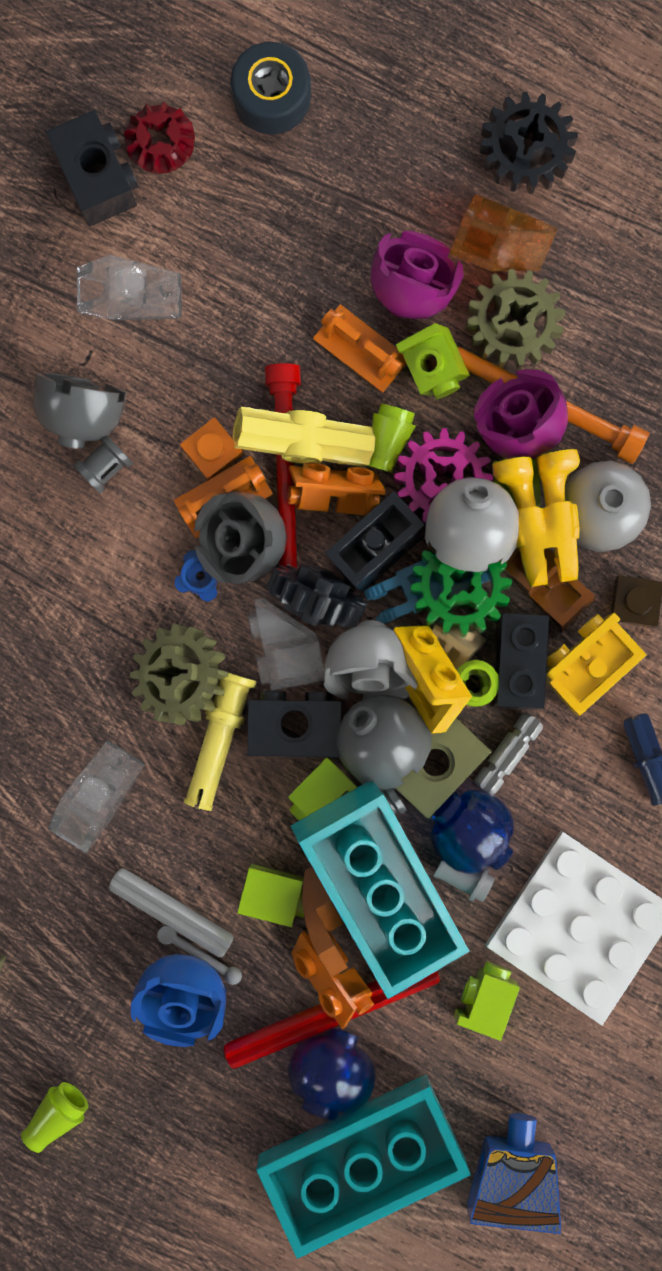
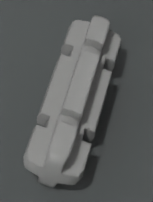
M524 713L513 725L515 728L513 733L508 732L489 758V766L487 768L483 767L475 777V784L486 793L493 795L504 783L502 780L504 775H510L530 747L528 742L530 740L534 741L542 731V723L534 716Z

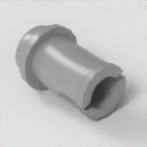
M446 851L433 876L470 895L468 900L471 902L477 899L482 903L495 881V878L488 874L489 869L484 868L481 871L452 855L449 851Z

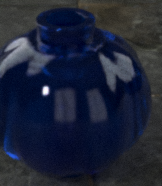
M467 790L462 795L453 792L431 816V820L435 822L431 831L434 851L454 871L464 874H476L490 866L494 870H498L508 862L513 854V849L509 846L514 832V820L511 812L503 801L486 791Z
M334 1027L330 1035L310 1037L294 1050L288 1065V1079L293 1093L304 1099L301 1107L303 1110L316 1116L336 1121L339 1112L353 1113L370 1099L376 1081L375 1067L365 1051L356 1045L359 1036Z

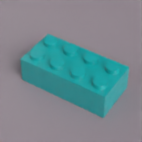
M374 781L364 783L291 825L298 843L387 999L470 952L384 794Z
M426 1074L260 1153L256 1168L297 1259L471 1175L465 1156Z

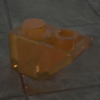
M475 194L464 214L450 254L490 271H509V269H514L515 271H540L558 228Z

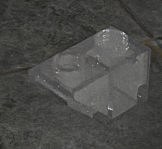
M106 255L77 267V312L111 320L182 317L181 273L113 255Z
M265 599L254 600L256 611L249 612L248 618L252 638H261L265 656L256 657L261 684L270 683L271 691L276 692L324 682V667L317 634Z
M107 740L61 797L48 830L87 854L114 817L142 772L145 763Z

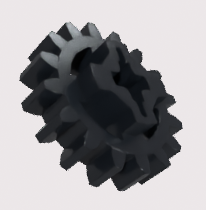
M523 92L518 104H515L514 100L508 96L504 100L503 111L493 107L489 115L490 122H484L481 136L485 139L481 140L479 153L489 155L485 159L484 169L485 171L494 168L498 170L495 178L497 184L503 182L506 178L511 180L510 191L512 192L518 189L520 183L526 184L529 194L534 193L538 182H541L547 190L550 189L554 182L553 175L563 179L568 170L566 164H572L576 150L571 147L575 146L578 133L567 131L571 127L573 118L571 115L560 118L558 114L562 104L557 102L551 108L546 106L545 94H541L537 102H530L528 92ZM529 132H533L531 139L533 142L532 147H529L527 155H524V140L528 138ZM503 153L507 154L510 161L504 156ZM539 164L543 165V166L538 167V168H533V167H535V166H537V165H539Z
M301 563L297 569L289 564L286 567L277 564L266 588L270 589L269 593L271 595L279 597L278 601L283 603L285 610L291 611L300 617L301 621L314 626L321 624L332 628L337 623L345 628H348L349 625L357 627L367 606V603L363 602L364 598L353 594V590L350 589V582L342 580L334 575L332 571L320 566L311 567Z

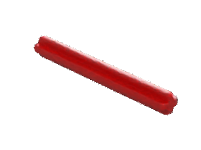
M438 971L387 999L377 980L366 984L372 992L370 998L374 1005L360 1015L355 1011L350 1020L438 984L440 982ZM318 1004L226 1043L223 1048L224 1055L229 1066L232 1069H236L334 1028L339 1024L334 1017L332 1018L325 1013L321 1004Z

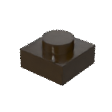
M620 575L615 577L611 614L615 613L620 618V621L617 623L651 628L658 627L662 599V582Z

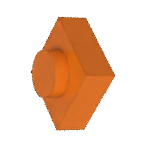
M215 417L180 444L183 451L207 480L223 472L244 455L241 449L234 448V440Z

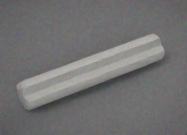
M121 868L118 870L109 884L111 892L217 957H223L233 942L234 937L231 933L126 869Z

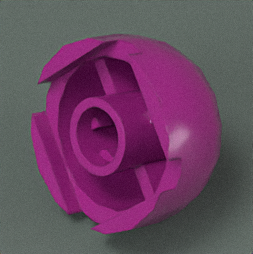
M403 231L400 238L390 239L391 233L384 235L378 243L370 268L372 290L379 302L393 315L408 319H427L444 310L457 292L464 277L463 265L460 260H458L455 266L453 261L447 257L451 249L429 235L415 231Z
M524 369L516 371L515 373L518 378L512 379L505 384L502 378L493 382L481 394L474 408L477 429L486 445L494 453L505 459L531 457L534 460L543 454L549 453L562 440L568 424L566 399L554 377L542 370Z

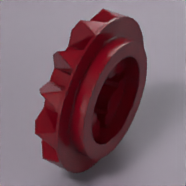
M164 101L160 105L154 106L145 103L143 110L139 111L136 115L131 114L127 129L124 130L125 146L129 157L138 167L150 173L164 174L177 170L188 161L194 150L195 133L192 122L186 117L181 108L171 107ZM168 127L166 134L171 145L161 141L151 145L152 138L147 128L160 132L163 128Z

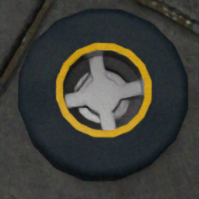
M266 41L252 45L240 54L232 67L230 85L236 113L245 125L259 133L276 135L290 131L301 123L310 107L311 77L307 63L298 51L284 43Z

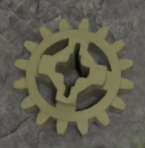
M509 269L505 281H502L495 273L491 275L489 281L490 289L483 285L477 287L475 295L480 301L470 300L467 311L475 316L467 320L466 329L477 331L472 337L471 345L474 347L483 344L486 347L482 356L485 360L489 359L493 354L498 356V367L503 368L508 359L514 360L517 370L522 369L525 358H529L534 365L539 364L542 359L540 350L551 354L556 346L551 338L560 339L564 331L563 327L555 324L563 320L565 316L564 309H554V305L560 298L559 292L549 295L545 292L549 282L546 278L538 284L533 283V271L528 270L523 279H517L515 270ZM516 293L524 294V295H526V296H528V297L521 296V295H518V294H516ZM494 301V309L498 315L486 323V310ZM509 313L514 318H524L522 325L520 326L517 321L506 322ZM544 316V330L541 336L537 338V330L534 327V323ZM499 341H504V342H508V343L514 344L515 347L505 345V344H503V343H501V342H499Z
M173 624L171 631L158 628L156 629L157 641L149 639L142 641L147 650L145 655L134 654L133 659L141 665L139 670L130 673V678L139 680L140 686L136 687L132 694L136 697L146 698L140 709L145 712L154 713V720L170 722V724L185 725L186 719L198 722L201 720L200 709L212 712L215 709L214 703L211 701L213 694L224 695L225 691L217 686L218 679L228 677V672L218 669L217 664L226 657L224 653L212 651L217 641L214 638L203 636V630L191 626L187 629V627ZM185 671H188L187 674H179V676H178V673H183V672H185Z

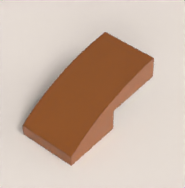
M515 548L510 558L506 561L507 567L504 572L542 612L549 616L564 631L595 601V595L578 579L560 582L554 562L555 554L549 548L544 549V556L547 559L548 584L531 587L525 574L519 548Z
M310 867L304 873L302 893L306 927L319 959L330 976L333 977L348 968L329 933L344 924L313 867Z

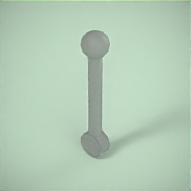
M167 925L158 931V939L161 943H173L190 955L207 961L219 973L224 975L225 981L228 984L236 985L241 981L242 972L239 968L227 967L177 936V932Z

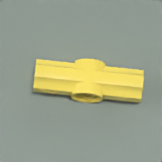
M240 407L237 411L233 427L232 439L234 440V448L282 455L283 460L293 463H322V461L366 467L370 464L375 448L373 427L326 420L324 414L313 411L293 410L285 414L264 409Z

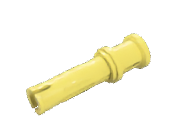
M228 672V677L219 679L218 686L225 692L223 696L215 695L213 700L215 709L213 712L205 710L206 719L210 721L188 793L184 799L185 804L192 807L197 805L201 789H203L199 809L212 811V804L235 728L240 729L241 725H244L246 719L242 715L249 690L255 688L257 681Z

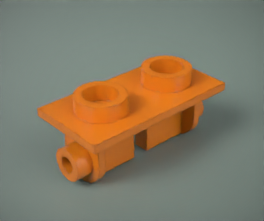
M341 304L335 311L330 309L321 321L323 326L313 337L315 342L382 394L407 364L403 354L399 353L397 347Z
M249 456L173 501L193 536L197 539L199 538L200 531H194L195 521L202 506L213 496L239 491L262 496L264 499H267L273 493L265 481L259 466Z
M315 462L304 463L303 467L289 466L295 486H289L288 504L296 505V509L328 512L330 497L334 496L337 497L335 507L337 513L366 516L379 505V494L385 495L386 492L378 475L367 468L349 467L347 471L331 470L328 466Z
M303 931L291 952L294 965L303 978L309 979L319 994V1002L325 1013L332 1018L334 1017L343 1029L347 1026L355 1011L360 1015L374 1005L370 998L372 992L354 967L342 974L338 973L331 977L319 959L310 936ZM329 932L340 954L342 955L345 963H347V956L345 955L341 947L338 945L331 932Z

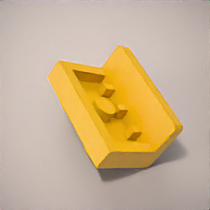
M597 613L577 631L583 637L570 649L563 644L547 658V666L549 668L546 670V683L576 716L582 715L647 656L617 623L620 621V618L615 613L607 615L604 619Z
M429 626L395 627L393 632L402 644L406 664L417 681L416 690L410 685L405 687L430 733L446 732L472 695Z

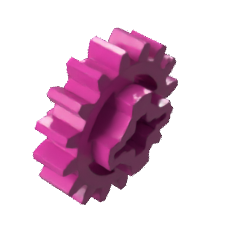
M442 428L439 438L435 440L428 431L423 432V445L419 446L417 443L410 441L407 449L411 457L399 456L397 464L405 469V472H399L394 475V482L404 484L405 486L397 495L402 500L409 499L411 501L408 507L414 513L418 510L423 513L421 521L425 526L431 502L438 492L448 485L443 483L438 487L434 484L437 475L435 471L441 475L447 471L450 472L452 478L449 483H452L455 480L463 479V472L469 466L473 478L493 481V475L482 473V469L490 462L489 457L477 458L475 454L480 444L475 442L469 447L464 445V432H460L455 440L449 439L447 428ZM443 450L455 454L452 457H438L434 451ZM415 466L419 468L418 470L424 476V484L418 491H416L413 483Z

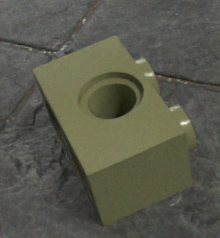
M457 718L446 732L432 734L431 749H439L445 754L447 758L445 770L436 776L427 774L423 767L417 773L411 770L406 776L401 778L404 784L396 788L427 819L492 752Z

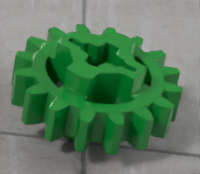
M427 550L422 552L421 559L427 566H414L412 575L420 579L421 582L410 586V594L422 596L415 603L414 609L416 612L426 609L429 611L425 623L427 626H431L438 620L443 623V635H447L451 627L454 626L458 627L460 637L463 638L466 637L469 626L473 625L479 633H482L486 629L485 618L495 623L499 620L501 615L495 608V605L500 607L508 605L510 598L500 592L510 588L512 585V579L500 578V574L507 567L506 562L501 564V561L488 565V570L463 571L442 563L436 555ZM485 572L491 583L490 598L481 585V577ZM473 573L467 589L468 593L462 590L458 595L454 594L448 600L454 581L459 583ZM431 575L440 584L441 594L436 601H434L430 591ZM467 608L473 614L459 616L450 614L453 609Z

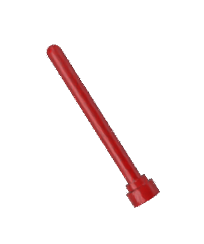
M289 363L265 366V386L270 388V395L274 396L275 412L286 414L288 411H293L292 395L297 394L296 387L301 385L300 366ZM276 454L277 505L287 534L285 552L279 564L285 567L289 564L297 568L296 506L288 504L289 486H295L289 466H294V463L282 459V455Z

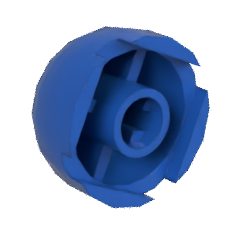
M182 954L164 956L149 965L139 978L131 1001V1018L135 1023L137 1017L144 1024L143 1033L150 1039L171 1046H194L195 1038L208 1035L207 1041L215 1038L222 1029L226 1007V989L217 970L207 961L195 956Z

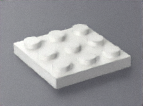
M560 831L485 945L597 1023L603 1025L662 935V898L566 833Z

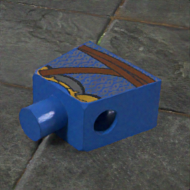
M521 1113L509 1114L507 1138L485 1137L467 1201L466 1209L470 1224L561 1234L556 1155L549 1143L535 1141L536 1117Z

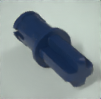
M641 713L624 720L623 726L636 762L632 763L633 767L639 768L651 799L650 803L652 806L662 804V749L650 716L647 713Z

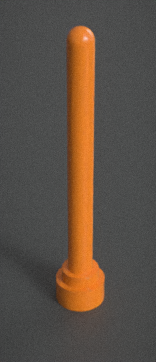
M457 347L468 372L490 383L502 378L505 384L512 379L518 378L517 375L461 347ZM566 401L569 423L613 444L611 449L618 452V458L632 465L634 464L650 432L636 425L630 428L623 424L622 428Z

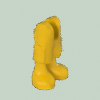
M575 449L550 452L536 458L538 474L544 492V508L536 506L533 489L534 471L531 457L511 458L492 464L493 476L498 482L508 486L519 512V532L516 548H519L525 574L531 587L548 584L547 559L544 556V549L554 548V562L560 582L578 579L577 539H579L580 533L578 510L576 504L565 501V482L567 476L576 470L580 463L578 450Z

